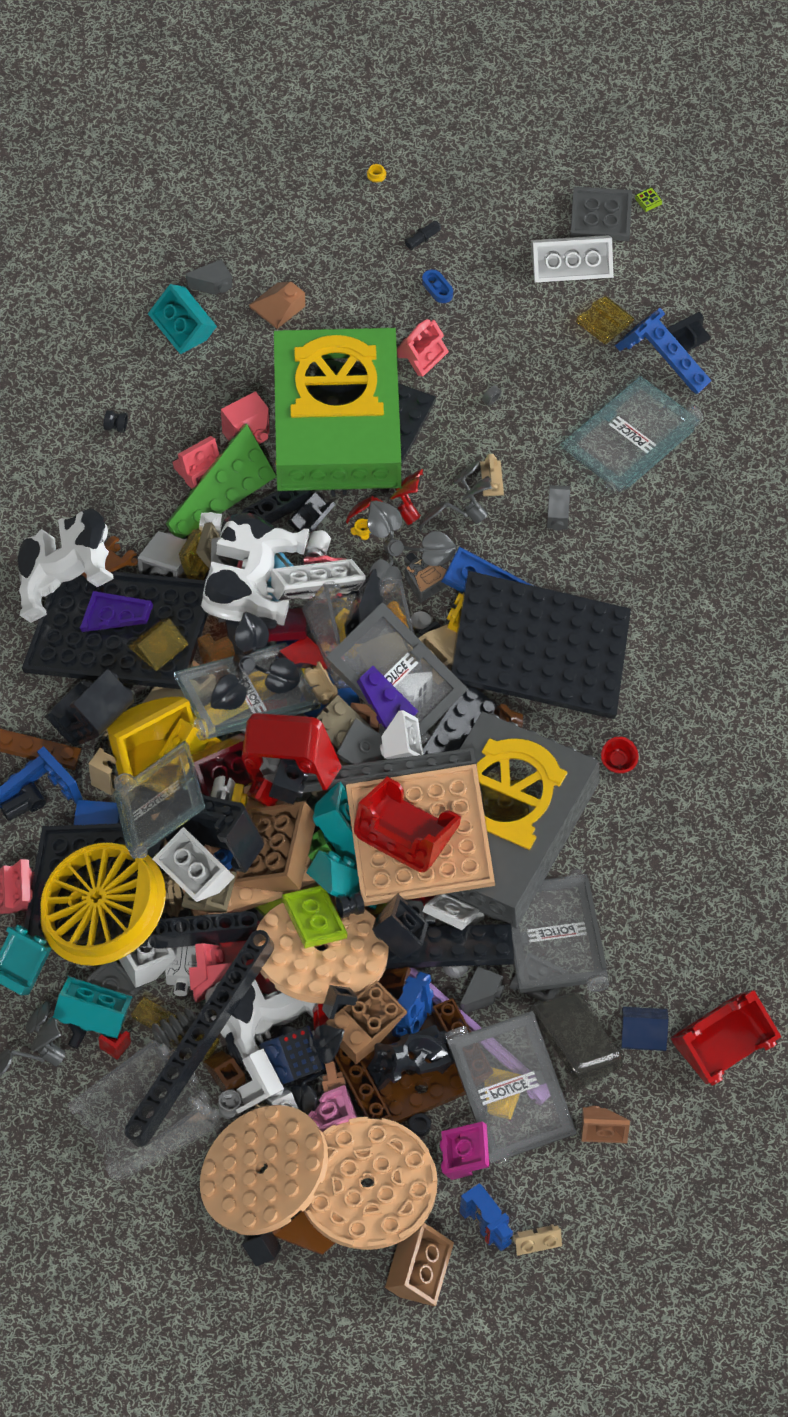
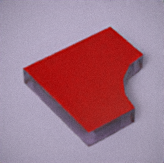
M308 636L280 650L277 655L279 658L291 660L297 668L310 667L314 669L317 662L320 661L327 672L332 670L330 667L332 663L326 658L327 654Z

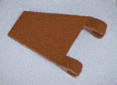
M111 536L104 543L105 548L109 551L105 559V569L110 573L126 565L135 566L138 564V560L132 558L137 555L133 550L127 551L122 558L114 553L121 549L119 544H115L119 542V538L116 536ZM83 572L82 575L87 578V574Z
M302 1210L299 1211L301 1212L282 1229L279 1228L272 1231L276 1238L322 1255L336 1244L322 1235L310 1223Z

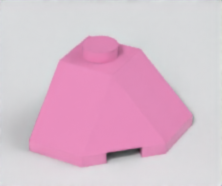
M345 1085L323 1093L319 1099V1106L315 1111L311 1110L308 1115L322 1132L332 1125L337 1126L341 1123L349 1122V1119L358 1117Z

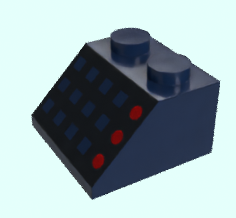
M310 1026L280 1035L260 1044L281 1084L294 1081L325 1068L318 1055H316L317 1050L313 1045V1034Z

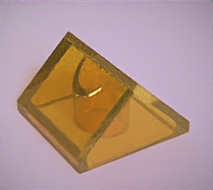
M170 618L158 621L131 643L129 648L157 671L188 646V642Z
M523 779L510 780V787ZM481 784L483 810L486 817L499 822H510L519 820L529 814L528 804ZM526 788L522 789L521 792L526 793Z

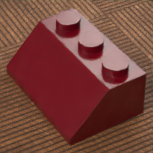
M245 733L238 734L185 758L191 777L202 795L211 796L214 779L219 776H225L226 786L229 778L233 779L236 784L244 786L252 782L242 761Z

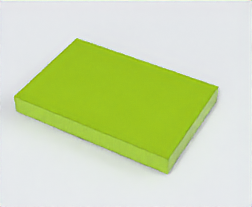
M316 886L282 894L283 904L304 948L347 939L348 933L328 892L324 888Z

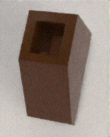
M220 1051L203 1061L204 1066L222 1092L226 1090L237 1092L236 1089L246 1084L245 1074L233 1057L224 1051Z

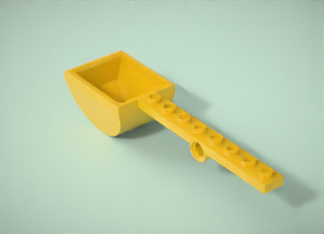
M328 642L319 646L327 655L333 651V646ZM309 663L295 664L300 676V682L305 680L304 670L306 668H316L315 665ZM256 672L249 675L248 679L261 702L277 695L278 693L270 691L265 686V679L268 674ZM165 697L151 700L126 710L107 728L121 784L126 790L134 791L177 768L158 755L180 718L205 731H209L249 709L248 705L244 701L239 708L224 710L213 709L210 704L192 714L190 702L186 698Z

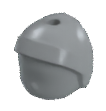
M449 966L443 967V971L451 978L458 979L468 971L469 967Z

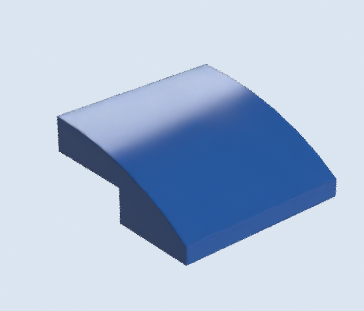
M77 800L74 825L119 823L121 803Z

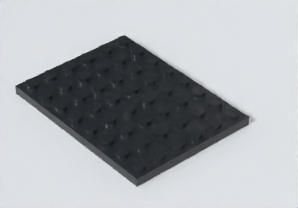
M468 571L451 672L467 686L615 719L617 716L631 608Z
M111 572L114 579L96 587L81 574L73 580L61 582L60 586L53 593L48 594L44 605L47 615L41 617L38 621L22 666L24 673L96 680L104 670L109 669L117 674L120 683L184 690L209 614L201 607L206 580ZM93 591L143 599L153 603L147 624L82 632L80 629Z

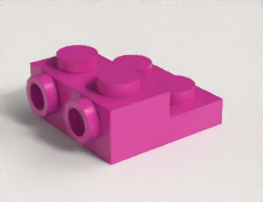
M482 1121L441 1131L440 1149L443 1153L441 1169L444 1175L454 1180L471 1176L472 1171L489 1167L487 1124Z

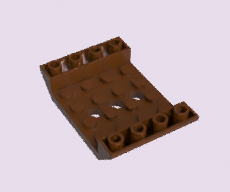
M453 998L433 1006L432 1014L427 1016L419 1030L422 1031L436 1025L439 1031H447L450 1037L449 1040L471 1032ZM391 1031L380 1043L392 1044L398 1042L399 1037L392 1036ZM478 1043L463 1047L462 1051L474 1085L477 1088L493 1074V1070ZM339 1048L335 1056L343 1076L363 1114L368 1119L382 1120L384 1118L402 1123L417 1113H425L466 1095L455 1063L450 1065L443 1074L438 1071H432L420 1075L417 1073L410 1075L404 1070L401 1072L402 1077L397 1083L390 1081L384 1089L378 1091L373 1077L367 1071L368 1065L374 1058L375 1049L357 1064L341 1048ZM408 1052L409 1058L414 1059L413 1052ZM423 1085L427 1088V1091L425 1093H418L415 1087Z

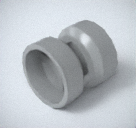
M226 1090L219 1096L220 1114L229 1120L237 1118L241 1114H238L236 1109L242 1107L241 1097L234 1090Z

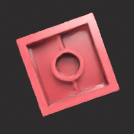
M256 391L221 409L222 433L229 442L232 438H235L243 424L249 426L258 444L268 439L270 432L269 408Z

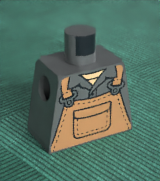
M410 553L405 557L404 562L408 565L405 568V579L420 603L448 586L441 582L448 569L446 566L427 565L423 562L422 557L418 558L414 553Z

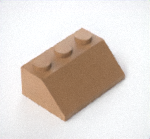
M424 1223L410 1237L398 1243L385 1288L400 1298L436 1306L454 1242Z

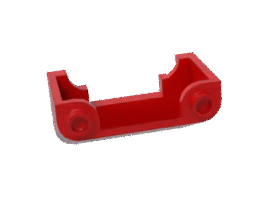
M387 776L358 803L354 833L361 841L418 872H426L458 829L462 816L450 810H445L439 815V818L434 817L403 800V787L400 783Z
M752 990L733 996L674 1034L670 1039L702 1081L713 1086L723 1080L722 1075L725 1073V1070L757 1049L764 1048L765 1051L771 1049L777 1044L776 1040L782 1036L756 992Z

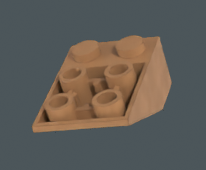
M377 980L357 996L358 999L355 1006L346 1005L335 1014L334 1019H329L326 1022V1025L345 1030L340 1048L355 1064L374 1050V1045L380 1043L407 1014V1011Z

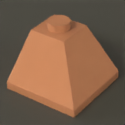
M279 282L252 302L249 307L278 329L305 307V292L292 282Z
M599 1106L583 1107L581 1142L627 1143L630 1120Z

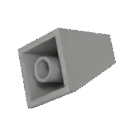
M158 531L138 556L139 574L186 579L198 555L196 552L197 543L189 539L176 537L171 533Z

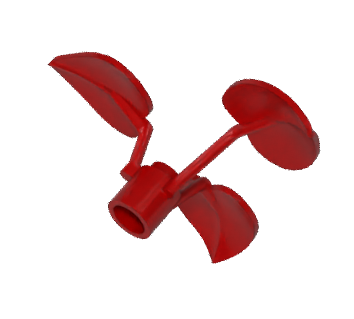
M423 469L404 478L401 481V488H395L396 492L390 496V500L401 497L403 502L397 508L407 525L412 524L421 516L413 506L408 494L418 492L419 476L423 475ZM370 496L360 501L349 512L346 523L348 524L353 516L368 508L371 501L381 500Z

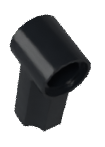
M29 783L20 789L19 794L2 802L0 809L5 818L11 821L29 810L30 812H35L43 808L46 800L35 783Z

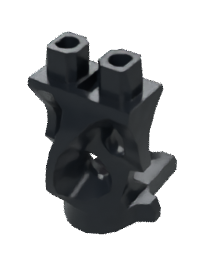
M433 1025L414 1034H405L398 1039V1042L392 1044L376 1043L374 1045L375 1055L368 1065L367 1071L373 1077L377 1090L384 1089L390 1081L397 1083L402 1077L401 1072L408 1069L416 1070L418 1075L432 1071H438L443 1074L450 1065L454 1064L451 1051L446 1046L450 1038L447 1031H439L437 1026ZM408 1052H413L414 1059L409 1058Z

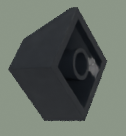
M396 894L375 919L372 930L379 940H383L389 946L390 951L394 955H398L404 960L423 945L428 923L399 894Z

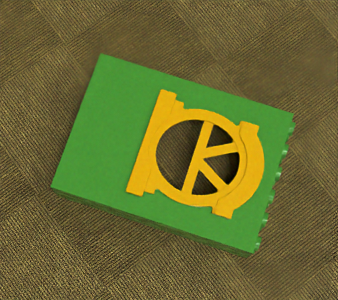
M396 328L274 331L277 491L401 488ZM348 358L337 375L333 373L323 360ZM356 361H360L367 372V375L346 376ZM315 362L326 376L306 377L305 373L309 365ZM367 384L365 391L358 399L339 406L319 402L311 396L306 388V385Z

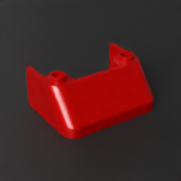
M254 713L246 722L242 761L252 783L255 777L262 778L264 776L259 769L263 764L262 757L295 760L302 772L316 774L322 790L327 791L342 768L323 723L317 718Z

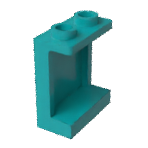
M22 926L7 927L6 932L9 934L0 950V984L19 995H29L52 948L46 944V939L37 935L33 937L27 934L28 930Z

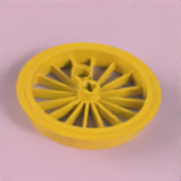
M97 843L83 847L70 854L51 873L41 897V927L49 946L62 958L72 963L88 966L111 963L136 950L151 935L164 909L166 890L160 868L142 850L123 844ZM108 857H118L105 878ZM101 859L98 881L96 882L91 862ZM125 859L133 861L126 870L115 878ZM84 865H87L93 889L76 872ZM138 869L137 879L120 885ZM74 874L89 892L65 882ZM136 887V894L118 895ZM61 888L73 892L69 897H58ZM134 901L133 910L115 902ZM55 904H69L70 907L54 913ZM112 907L131 915L128 928L112 913ZM75 913L56 930L54 921ZM106 913H109L124 930L122 934L112 940L105 917ZM100 915L106 942L94 945ZM81 920L69 942L61 938L63 934ZM91 920L87 945H76Z

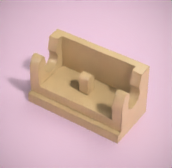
M99 748L89 762L91 785L112 795L115 791L112 787V780L118 783V778L111 774L112 769L108 767L107 761L115 764L116 760L113 756L104 752V749Z

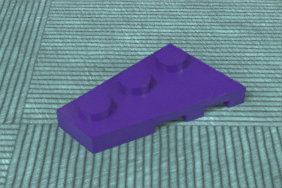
M93 591L80 629L82 632L147 624L153 603L148 600Z
M374 666L357 680L368 704L372 705L377 714L376 718L379 724L382 723L385 731L398 711L403 710L412 716L418 713V710Z

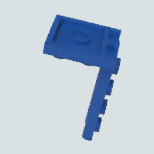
M661 308L639 322L615 345L619 351L626 347L629 350L646 337L694 393L698 394L712 381L659 320L665 315Z
M44 746L37 751L39 757L29 761L25 768L11 775L8 781L0 786L1 804L19 794L22 787L29 783H34L47 772L50 782L54 786L57 784L60 786L62 795L68 801L72 799L77 804V800H83L76 781Z

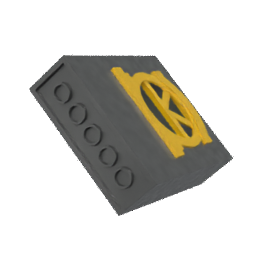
M482 711L460 750L474 748L479 784L533 806L535 809L527 816L511 822H499L485 816L495 886L446 894L480 910L479 912L517 928L600 783L599 761L591 755L577 752L573 747H565L558 744L554 739L544 738L533 730H525L514 722L504 721L493 713L488 714ZM510 759L523 760L536 768L537 771L510 787ZM500 762L501 783L482 775V772L491 764ZM542 780L543 793L541 799L521 792L522 789L534 782Z

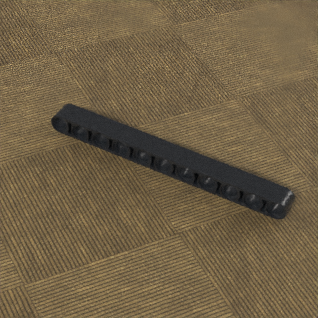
M256 930L250 935L126 1124L124 1133L135 1146L143 1147L151 1140L272 954L274 943L264 930ZM266 940L262 946H258L261 941ZM254 959L251 964L245 965L248 960ZM237 978H241L239 983L233 984ZM229 997L226 1002L221 1003L223 998ZM212 1016H216V1019L214 1021L209 1022V1019ZM204 1034V1037L201 1040L196 1041L198 1036ZM192 1053L189 1059L184 1060V1057L187 1054ZM179 1072L177 1078L171 1079L175 1073ZM167 1092L163 1098H159L161 1093ZM150 1111H154L151 1117L146 1118ZM142 1130L139 1136L134 1137L136 1131Z

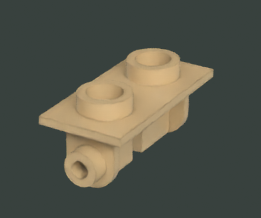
M488 454L485 461H480L482 479L487 476L490 477L492 489L484 490L483 496L504 495L501 460L497 461L494 454Z
M320 661L317 662L316 668L312 669L309 667L304 670V678L310 687L316 686L313 687L312 691L320 703L327 704L338 695L337 687L333 685L327 670L323 668Z
M164 873L162 875L165 882L166 896L162 914L167 913L170 918L174 916L177 918L180 910L184 909L181 907L182 896L180 886L167 873Z
M553 1224L537 1228V1233L535 1234L533 1230L518 1231L515 1235H512L513 1242L516 1244L517 1256L562 1246L561 1229Z

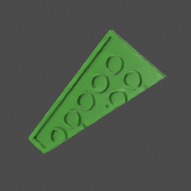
M243 424L235 438H232L224 452L217 457L202 476L198 485L191 490L183 504H180L166 522L171 534L183 539L199 528L201 513L212 512L221 514L277 477L247 424Z

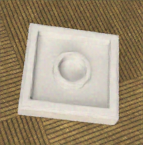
M440 894L425 904L422 912L463 930L477 918L480 910L447 894Z

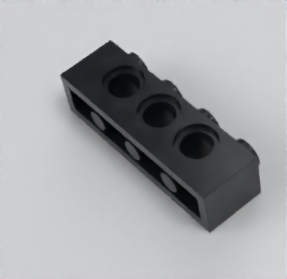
M280 759L269 797L294 805L296 797L301 798L305 785L301 783L302 780H307L309 773L302 772L293 759Z

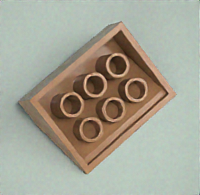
M305 801L295 802L294 805L288 803L249 809L248 813L264 841V846L246 873L233 871L237 873L234 886L275 892L300 890L315 828L313 821L314 811Z

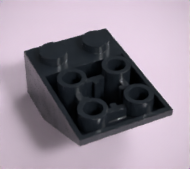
M376 569L370 572L356 593L344 624L346 637L382 602L384 603L383 597L380 596L379 588L381 582L377 576ZM382 617L355 644H363L378 637L386 627L387 621Z

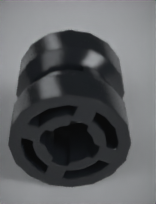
M107 410L103 423L104 430L111 431L114 429L120 433H125L128 413L121 412L118 414L112 410Z
M360 892L352 893L348 897L345 895L336 897V907L341 918L349 917L353 913L355 915L364 913V901Z

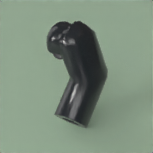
M70 1023L68 1027L71 1028L73 1035L68 1045L78 1049L87 1031L81 1029L80 1026Z

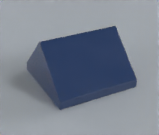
M623 1007L621 1049L666 1051L669 1021L668 1009Z

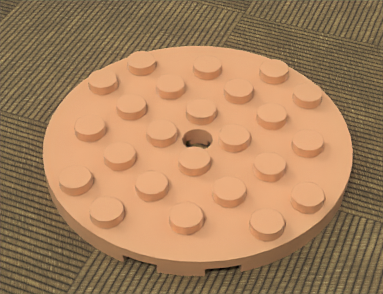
M330 896L337 911L336 897ZM283 903L270 910L257 927V930L267 932L274 943V950L260 971L265 979L268 978L274 983L275 988L292 998L310 1003L324 1004L329 985L349 987L356 996L361 994V992L376 980L379 981L387 966L389 946L375 936L372 928L376 918L367 910H364L363 914L355 915L353 913L346 918L340 917L348 933L347 939L323 944L326 948L324 951L316 949V947L322 945L304 948ZM266 940L261 941L258 946H262Z
M270 1105L254 1109L240 1116L220 1133L205 1157L200 1175V1193L207 1212L222 1227L241 1235L265 1234L290 1223V1218L300 1210L304 1211L315 1198L313 1194L319 1183L322 1184L328 1165V1148L324 1134L306 1113L290 1106ZM264 1164L268 1165L264 1173H258L264 1167Z
M368 1117L349 1119V1122L341 1123L337 1126L332 1125L322 1132L328 1148L327 1170L323 1183H319L313 1194L315 1198L304 1210L310 1223L322 1235L342 1246L372 1250L395 1245L410 1237L424 1224L433 1209L436 1199L437 1171L428 1148L415 1133L397 1122L384 1118L382 1120L368 1119ZM365 1178H370L374 1181V1185L362 1187L361 1182Z

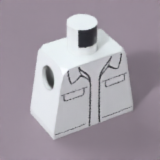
M195 946L172 948L176 959L165 969L167 985H175L174 994L177 996L187 995L188 986H190L189 968L197 967Z

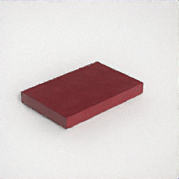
M307 608L288 609L284 626L278 624L276 628L268 629V642L305 639Z

